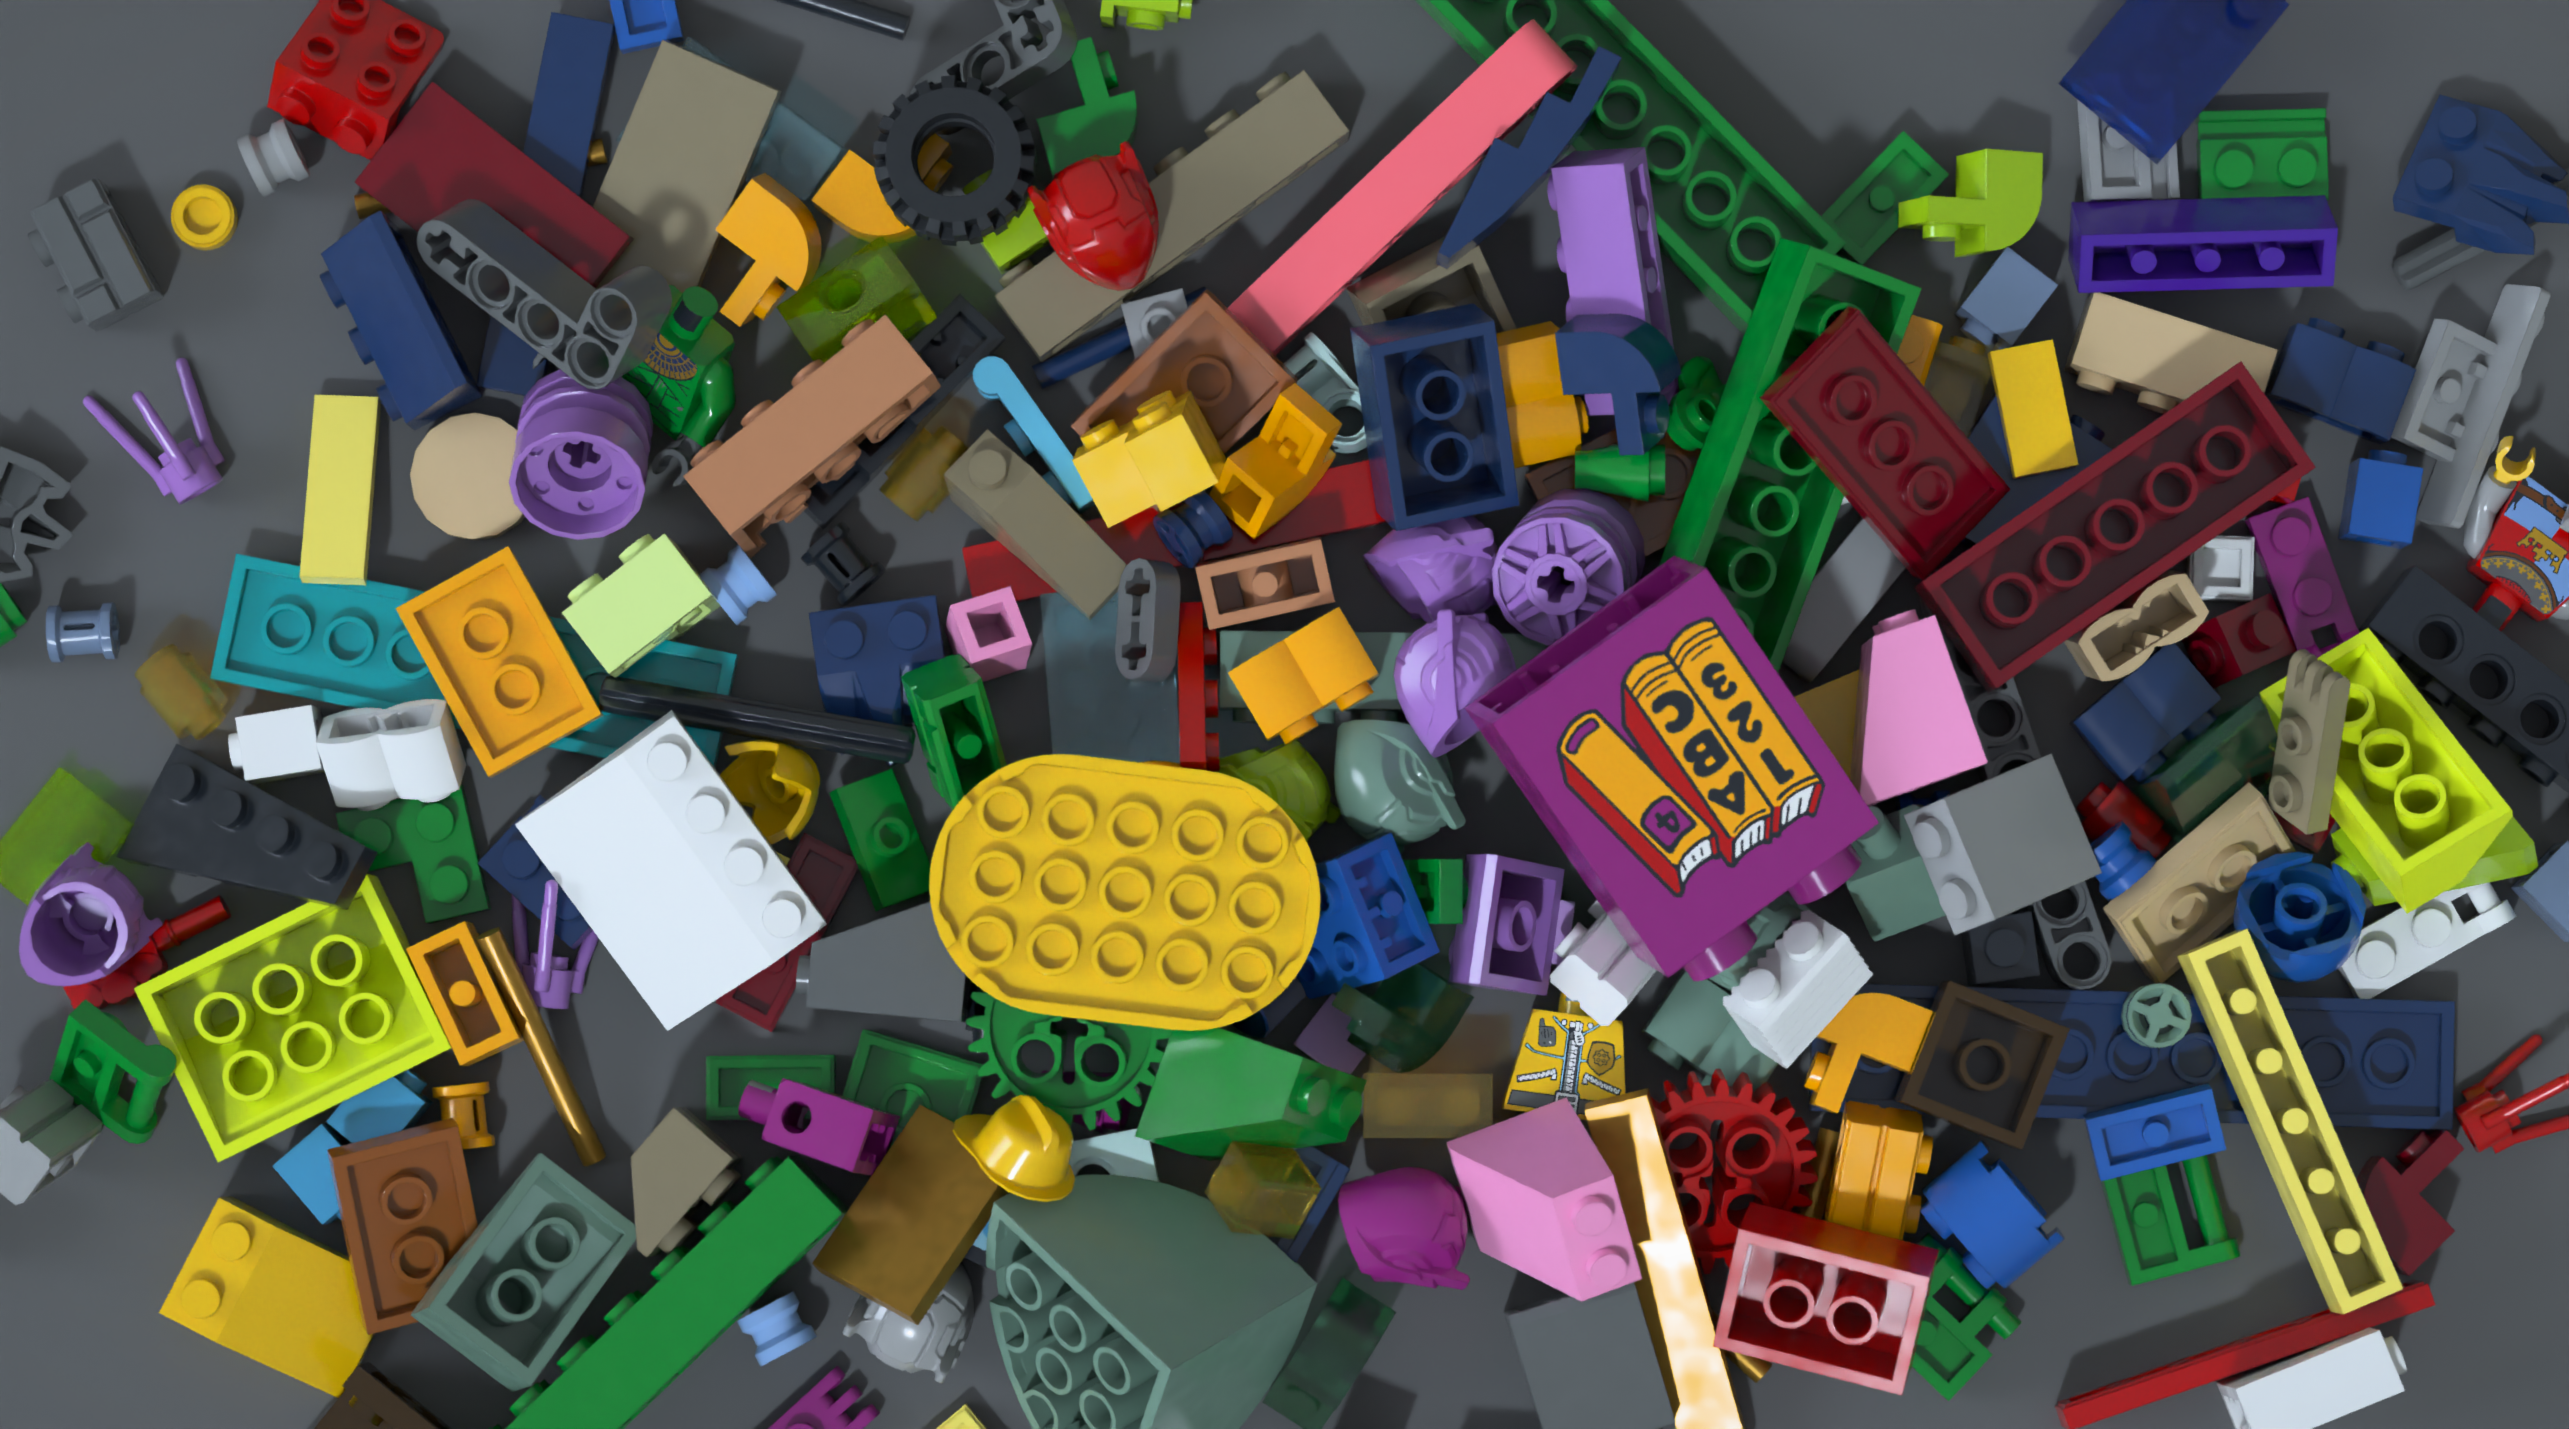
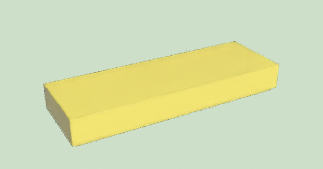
M314 395L299 575L302 583L367 585L381 403L378 397Z

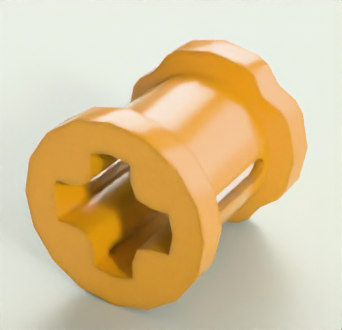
M489 1081L432 1088L433 1098L440 1100L442 1120L453 1118L457 1123L463 1149L495 1145L494 1135L488 1133L484 1095L490 1091Z

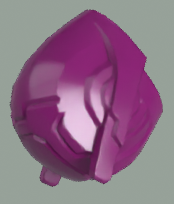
M1403 1167L1372 1176H1365L1346 1182L1341 1187L1338 1197L1340 1217L1348 1244L1361 1273L1371 1275L1375 1282L1409 1283L1435 1289L1437 1286H1444L1463 1290L1468 1286L1470 1282L1469 1276L1457 1270L1465 1250L1468 1230L1466 1208L1460 1187L1454 1186L1438 1173L1420 1167Z

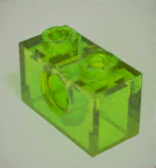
M883 237L876 238L776 306L812 361L821 359L824 363L844 348L841 343L843 338L855 326L865 320L872 319L875 323L886 314L903 337L907 339L938 318L913 278Z

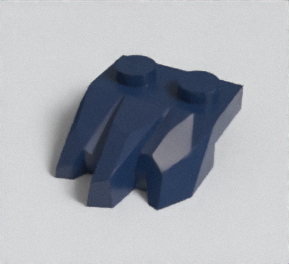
M2439 95L2393 195L2394 211L2452 227L2455 230L2456 242L2494 253L2534 255L2536 239L2534 232L2528 226L2533 222L2569 224L2567 192L2552 184L2553 182L2561 181L2568 173L2544 147L2506 114L2480 105Z
M931 595L810 612L809 620L815 664L824 712L907 727L915 726L901 676L906 672L945 657L937 596ZM885 761L888 769L898 764Z

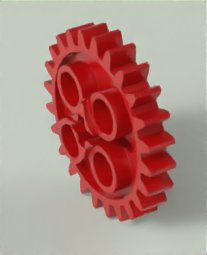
M1715 1069L1710 1085L1702 1086L1696 1073L1691 1071L1688 1074L1687 1090L1679 1092L1674 1084L1666 1080L1663 1084L1667 1099L1661 1103L1652 1097L1651 1099L1678 1194H1692L1691 1200L1687 1205L1683 1206V1211L1704 1274H1710L1715 1258L1723 1257L1730 1269L1738 1230L1748 1208L1736 1211L1730 1210L1728 1206L1731 1201L1739 1195L1752 1194L1755 1195L1753 1203L1795 1213L1792 1210L1793 1206H1811L1813 1201L1807 1190L1801 1185L1818 1181V1175L1813 1166L1805 1163L1815 1158L1817 1153L1811 1140L1803 1139L1809 1133L1803 1118H1792L1795 1109L1787 1097L1774 1102L1776 1094L1771 1084L1767 1081L1753 1092L1752 1082L1747 1073L1742 1072L1736 1078L1734 1084L1728 1086L1722 1070ZM1721 1120L1717 1131V1139L1715 1138V1152L1722 1166L1716 1167L1713 1170V1145L1710 1138L1711 1125L1713 1121ZM1688 1132L1697 1134V1138L1691 1146L1680 1150L1669 1148L1670 1143L1678 1135ZM1752 1133L1761 1135L1754 1147L1743 1151L1733 1149L1734 1144L1740 1137ZM1712 1174V1197L1715 1204L1714 1219L1710 1223H1704L1711 1195L1703 1177L1711 1176Z

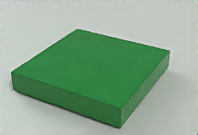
M863 1029L843 1097L901 1116L890 1146L891 1148L919 1105L954 1123L955 1120L964 1115H972L983 1076L978 1077L976 1072L983 1064Z

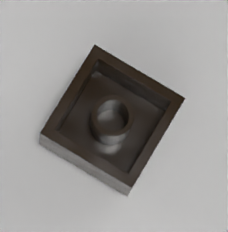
M1950 980L1941 981L1930 1008L1933 1013L1910 1072H1905L1894 1101L2010 1148L2022 1150L2070 1029Z

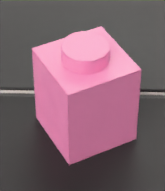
M1010 586L950 605L945 633L954 655L960 654L969 663L970 668L972 667L982 677L983 682L1026 668L1032 642Z

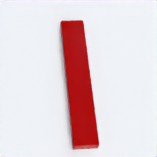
M2413 1279L2401 1283L2402 1290L2346 1314L2334 1313L2330 1309H2326L2058 1401V1405H2055L2061 1426L2065 1429H2077L2342 1338L2366 1328H2371L2435 1306L2429 1284Z

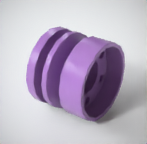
M559 369L539 379L524 396L519 415L509 485L514 504L529 522L552 535L581 540L605 537L625 527L639 512L646 487L647 460L651 448L654 424L649 403L638 389L622 377L601 389H588Z
M1561 489L1539 499L1499 547L1493 565L1494 597L1505 619L1525 637L1548 646L1552 645L1640 581L1645 566L1643 536L1632 515L1612 497L1590 489ZM1556 566L1564 568V578L1572 581L1570 585L1561 583L1560 573L1553 571Z

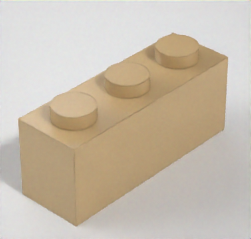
M2098 292L2092 293L2086 299L2064 371L2078 375L2076 384L2082 388L2105 395H2113L2115 387L2139 395L2138 405L2165 414L2240 361H2242L2264 393L2278 350Z

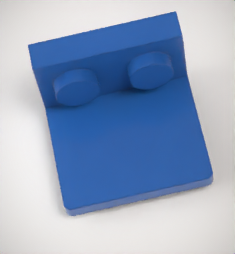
M1392 832L1375 837L1332 859L1315 863L1321 898L1319 922L1312 948L1304 965L1296 975L1302 983L1308 998L1313 999L1385 980L1440 952Z

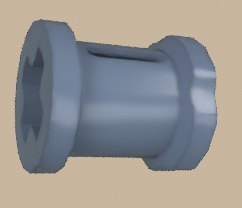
M103 603L101 608L97 610L63 611L59 605L48 606L45 627L47 650L51 662H63L65 657L70 655L103 654L107 660L118 659L120 651V626L115 603Z

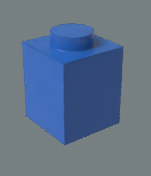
M2369 450L2368 459L2359 458L2350 463L2338 539L2398 549L2412 544L2423 468L2406 465L2407 455L2385 450Z

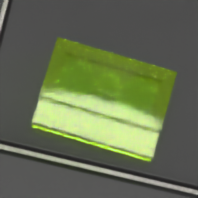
M59 767L0 840V883L28 906L33 894L42 882L68 856L73 855L85 843L89 842L94 847L91 857L105 865L125 840L134 823L89 787L82 784L65 768Z

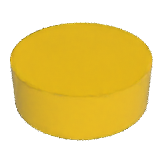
M201 184L187 188L176 198L171 210V223L177 236L187 245L198 250H213L223 246L232 238L237 228L238 214L233 201L222 190L211 185Z

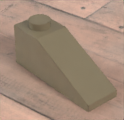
M988 429L943 474L951 501L1089 620L1119 591L1120 578L1127 564L1030 465Z

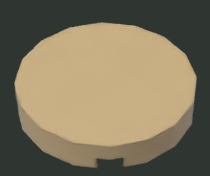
M475 412L450 417L427 433L415 450L410 478L414 500L428 521L450 536L469 540H485L500 537L522 522L525 516L514 504L509 485L517 430L501 418Z

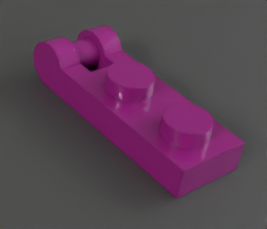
M2309 497L2245 520L2250 536L2255 537L2254 547L2276 606L2297 651L2306 649L2318 658L2360 633L2355 624ZM2331 625L2337 642L2319 649L2315 644L2311 631Z

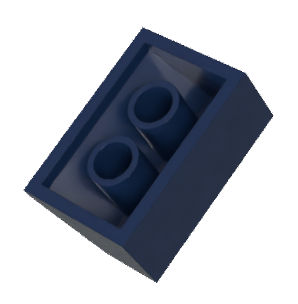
M382 211L367 217L321 253L329 270L320 274V279L337 309L347 305L357 327L348 331L349 337L364 365L375 361L385 381V384L377 387L376 390L393 422L403 418L409 427L417 430L483 397L399 228Z

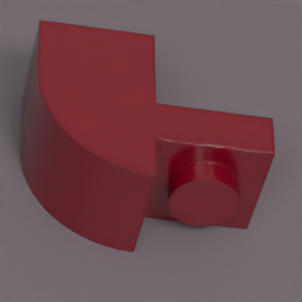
M2424 1130L2416 1133L2396 1153L2395 1157L2401 1162L2396 1169L2384 1157L2371 1156L2357 1178V1183L2396 1272L2401 1275L2410 1276L2455 1232L2419 1194L2465 1149L2447 1130H2434L2430 1135Z

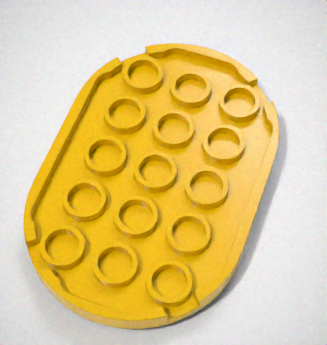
M1052 754L1026 758L997 770L978 783L960 800L947 818L933 852L929 881L932 913L945 948L964 974L992 997L1012 1007L1038 1014L1169 1030L1197 1031L1227 1026L1257 1013L1270 1004L1288 987L1304 965L1315 939L1320 916V885L1311 850L1293 820L1267 794L1240 779L1222 773L1081 755Z

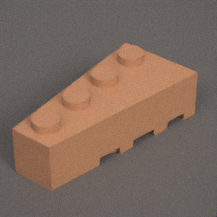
M886 314L875 323L872 319H868L855 326L843 338L841 342L844 346L843 349L825 363L818 359L805 366L792 379L793 389L775 403L771 400H766L755 406L742 419L741 425L744 428L724 444L721 440L708 444L691 460L690 464L693 468L683 477L750 558L767 545L760 533L771 523L774 524L782 520L786 523H791L809 507L806 501L811 495L810 488L818 481L827 483L832 480H838L855 465V462L861 455L858 445L866 437L871 443L882 441L941 387L933 372Z

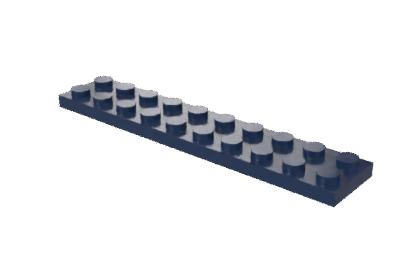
M1864 984L1855 995L1883 993L1930 1010L1939 986ZM1967 987L2070 1029L2035 1116L2037 1118L2084 1119V1114L2208 1083L2212 1088L2220 1123L2249 1124L2193 994L2183 993L2190 1004L2192 1013L2190 1028L2185 1036L2174 1045L2150 1048L2141 1046L2131 1040L2123 1029L2121 1021L2122 1005L2131 992ZM2277 996L2333 1126L2453 1130L2455 1001ZM1815 1038L1810 1043V1066L1817 1051L1828 1055L1831 1043L1819 1038ZM1860 1055L1839 1112L1844 1111L1845 1102L1856 1101L1879 1105L1881 1108L1892 1107L1926 1114L1894 1101L1905 1072ZM1809 1089V1101H1810L1811 1096H1812V1094H1813V1090H1810V1089ZM1809 1104L1808 1111H1826Z

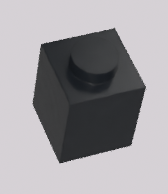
M2032 912L2005 915L1961 933L1968 985L2040 976Z

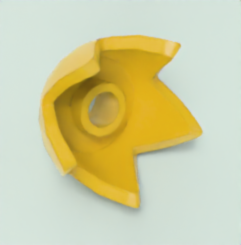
M751 740L725 746L724 748L729 756L738 755L740 757L723 770L720 776L741 805L753 808L752 820L768 842L772 845L786 837L789 840L796 838L811 818L818 799L820 775L813 759L806 752L792 745L771 740Z

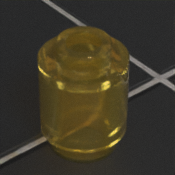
M942 425L934 434L923 426L885 471L889 478L879 490L901 510L918 522L927 511L934 514L949 496L943 474L969 447Z
M170 644L156 652L136 671L134 677L142 685L139 691L140 694L178 739H183L192 734L197 741L201 740L213 732L226 719V715L221 709L228 702V697L213 679H210L208 673L190 652L182 653L175 644Z

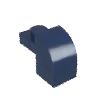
M1625 314L1576 315L1555 332L1563 395L1612 394L1620 455H1644L1665 437V432L1669 426L1670 413L1668 401L1664 395H1660V392L1681 374V368L1674 349L1664 335L1646 321Z

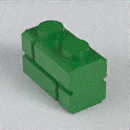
M960 654L944 657L906 672L901 676L923 755L928 760L926 765L932 786L945 799V802L952 810L978 783L997 770L1007 766L982 677L972 667L970 668L969 663Z

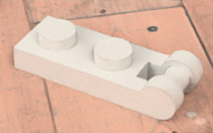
M2490 882L2446 891L2408 914L2400 906L2362 927L2360 939L2354 952L2343 966L2339 968V971L2355 998L2371 999L2484 934L2501 927L2517 916L2507 899L2500 901ZM2467 893L2478 914L2462 922L2451 901Z

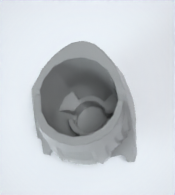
M961 1261L919 1325L860 1295L849 1314L850 1318L845 1324L842 1332L843 1335L851 1337L854 1333L861 1335L866 1340L869 1352L876 1355L881 1362L902 1371L906 1370L909 1373H915L924 1369L931 1370L935 1373L934 1380L944 1383L950 1369L954 1368L973 1323V1292L969 1275L963 1262Z

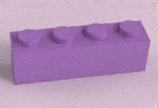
M1645 147L1573 151L1551 167L1552 173L1549 176L1547 188L1550 206L1554 211H1557L1561 236L1557 243V260L1561 271L1567 274L1570 294L1566 305L1567 323L1576 315H1630L1644 320L1664 335L1674 349ZM1678 377L1660 392V395L1666 397L1668 404H1670L1673 395L1679 392ZM1580 394L1585 396L1587 416L1614 415L1612 394Z

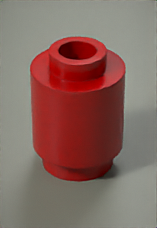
M2120 780L2111 788L2103 781L2099 782L2076 807V810L2084 816L2080 822L2086 836L2092 842L2121 821H2124L2132 831L2131 841L2136 847L2141 850H2148L2154 858L2160 854L2172 839L2162 828L2165 821Z

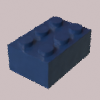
M1471 303L1350 328L1376 512L1395 531L1518 506L1519 498L1495 321L1478 306Z

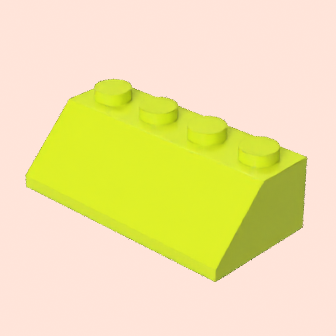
M2367 628L2317 658L2332 667L2334 672H2339L2350 681L2330 814L2408 914L2462 882L2507 825L2513 814L2512 809L2371 630ZM2287 676L2259 692L2266 729L2276 743Z

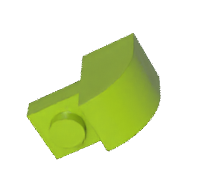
M1983 149L1956 156L1955 197L1928 195L1899 202L1898 228L1921 229L1922 239L1926 241H1955V257L1977 255L2013 245L2030 230L2040 210L2042 201L2043 153Z

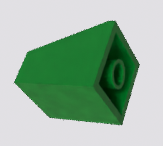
M1221 1028L1197 1031L1172 1030L1135 1136L1208 1161L1345 1142L1350 1127L1360 1115L1362 1093L1367 1080Z

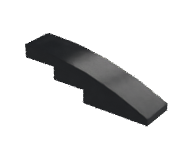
M961 294L909 343L933 372L941 387L882 441L871 443L866 437L858 445L861 450L860 457L855 462V465L840 479L827 483L818 481L810 488L811 495L806 501L809 507L804 512L823 530L973 376L975 365L981 359L991 356L1005 341L1006 337Z

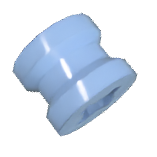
M739 545L728 552L727 562L719 568H707L699 574L717 598L716 601L736 625H739L747 618L748 609L758 601L769 602L778 595Z
M794 1291L737 1321L742 1332L753 1337L757 1345L755 1357L760 1367L817 1337L812 1325L803 1323L797 1313L800 1302Z

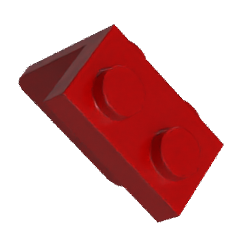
M320 0L276 60L267 107L280 113L287 121L296 125H303L336 142L343 150L372 160L395 130L400 108L441 52L444 36L438 29L382 0Z

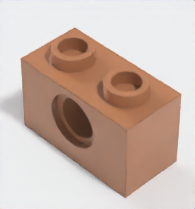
M1321 536L1201 562L1195 566L1209 630L1335 602Z

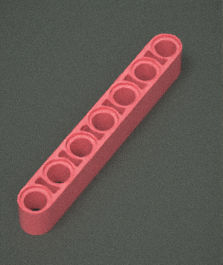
M1534 19L1530 20L1513 34L1246 289L1228 309L1276 356L1486 157L1495 138L1502 141L1542 103L1547 92L1552 94L1576 70L1577 65Z

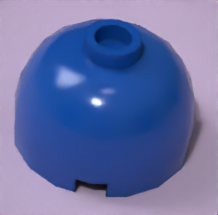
M2303 852L2274 854L2254 864L2246 874L2245 882L2239 888L2234 911L2235 931L2248 929L2266 973L2271 977L2294 983L2316 981L2341 968L2354 952L2360 939L2366 904L2359 884L2347 870H2344L2333 862L2332 869H2329L2322 864L2313 863V854Z

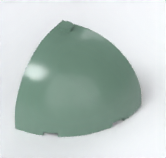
M1120 1175L1075 1176V1183L1070 1194L1062 1200L1049 1202L1028 1200L1010 1193L993 1203L988 1225L986 1267L996 1271L998 1296L989 1301L990 1311L1006 1371L1032 1429H1239L1262 1400L1286 1362L1301 1330L1317 1283L1298 1263L1290 1259L1257 1228L1235 1213L1190 1191L1143 1178Z

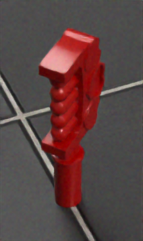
M218 895L172 919H165L164 923H162L163 925L149 936L150 942L109 975L81 985L62 986L71 1001L73 1009L77 1008L85 999L96 1008L102 1009L108 1003L123 1005L130 999L138 998L134 990L135 987L166 973L168 964L163 956V951L175 945L180 946L181 942L231 918L229 908L222 896Z

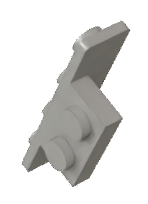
M2505 285L2485 337L2451 320L2434 319L2415 369L2417 370L2391 435V438L2437 460L2416 514L2418 520L2430 525L2457 529L2462 527L2488 458L2498 444L2499 430L2511 398L2521 384L2522 370L2534 338L2539 334L2544 324V312L2551 296L2549 291L2536 286Z

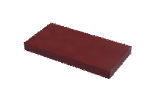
M431 82L355 180L358 186L417 232L424 223L467 199L479 200L499 213L594 288L599 285L634 240L434 82Z
M1848 306L1760 397L1912 576L1924 580L2011 490L1857 308Z

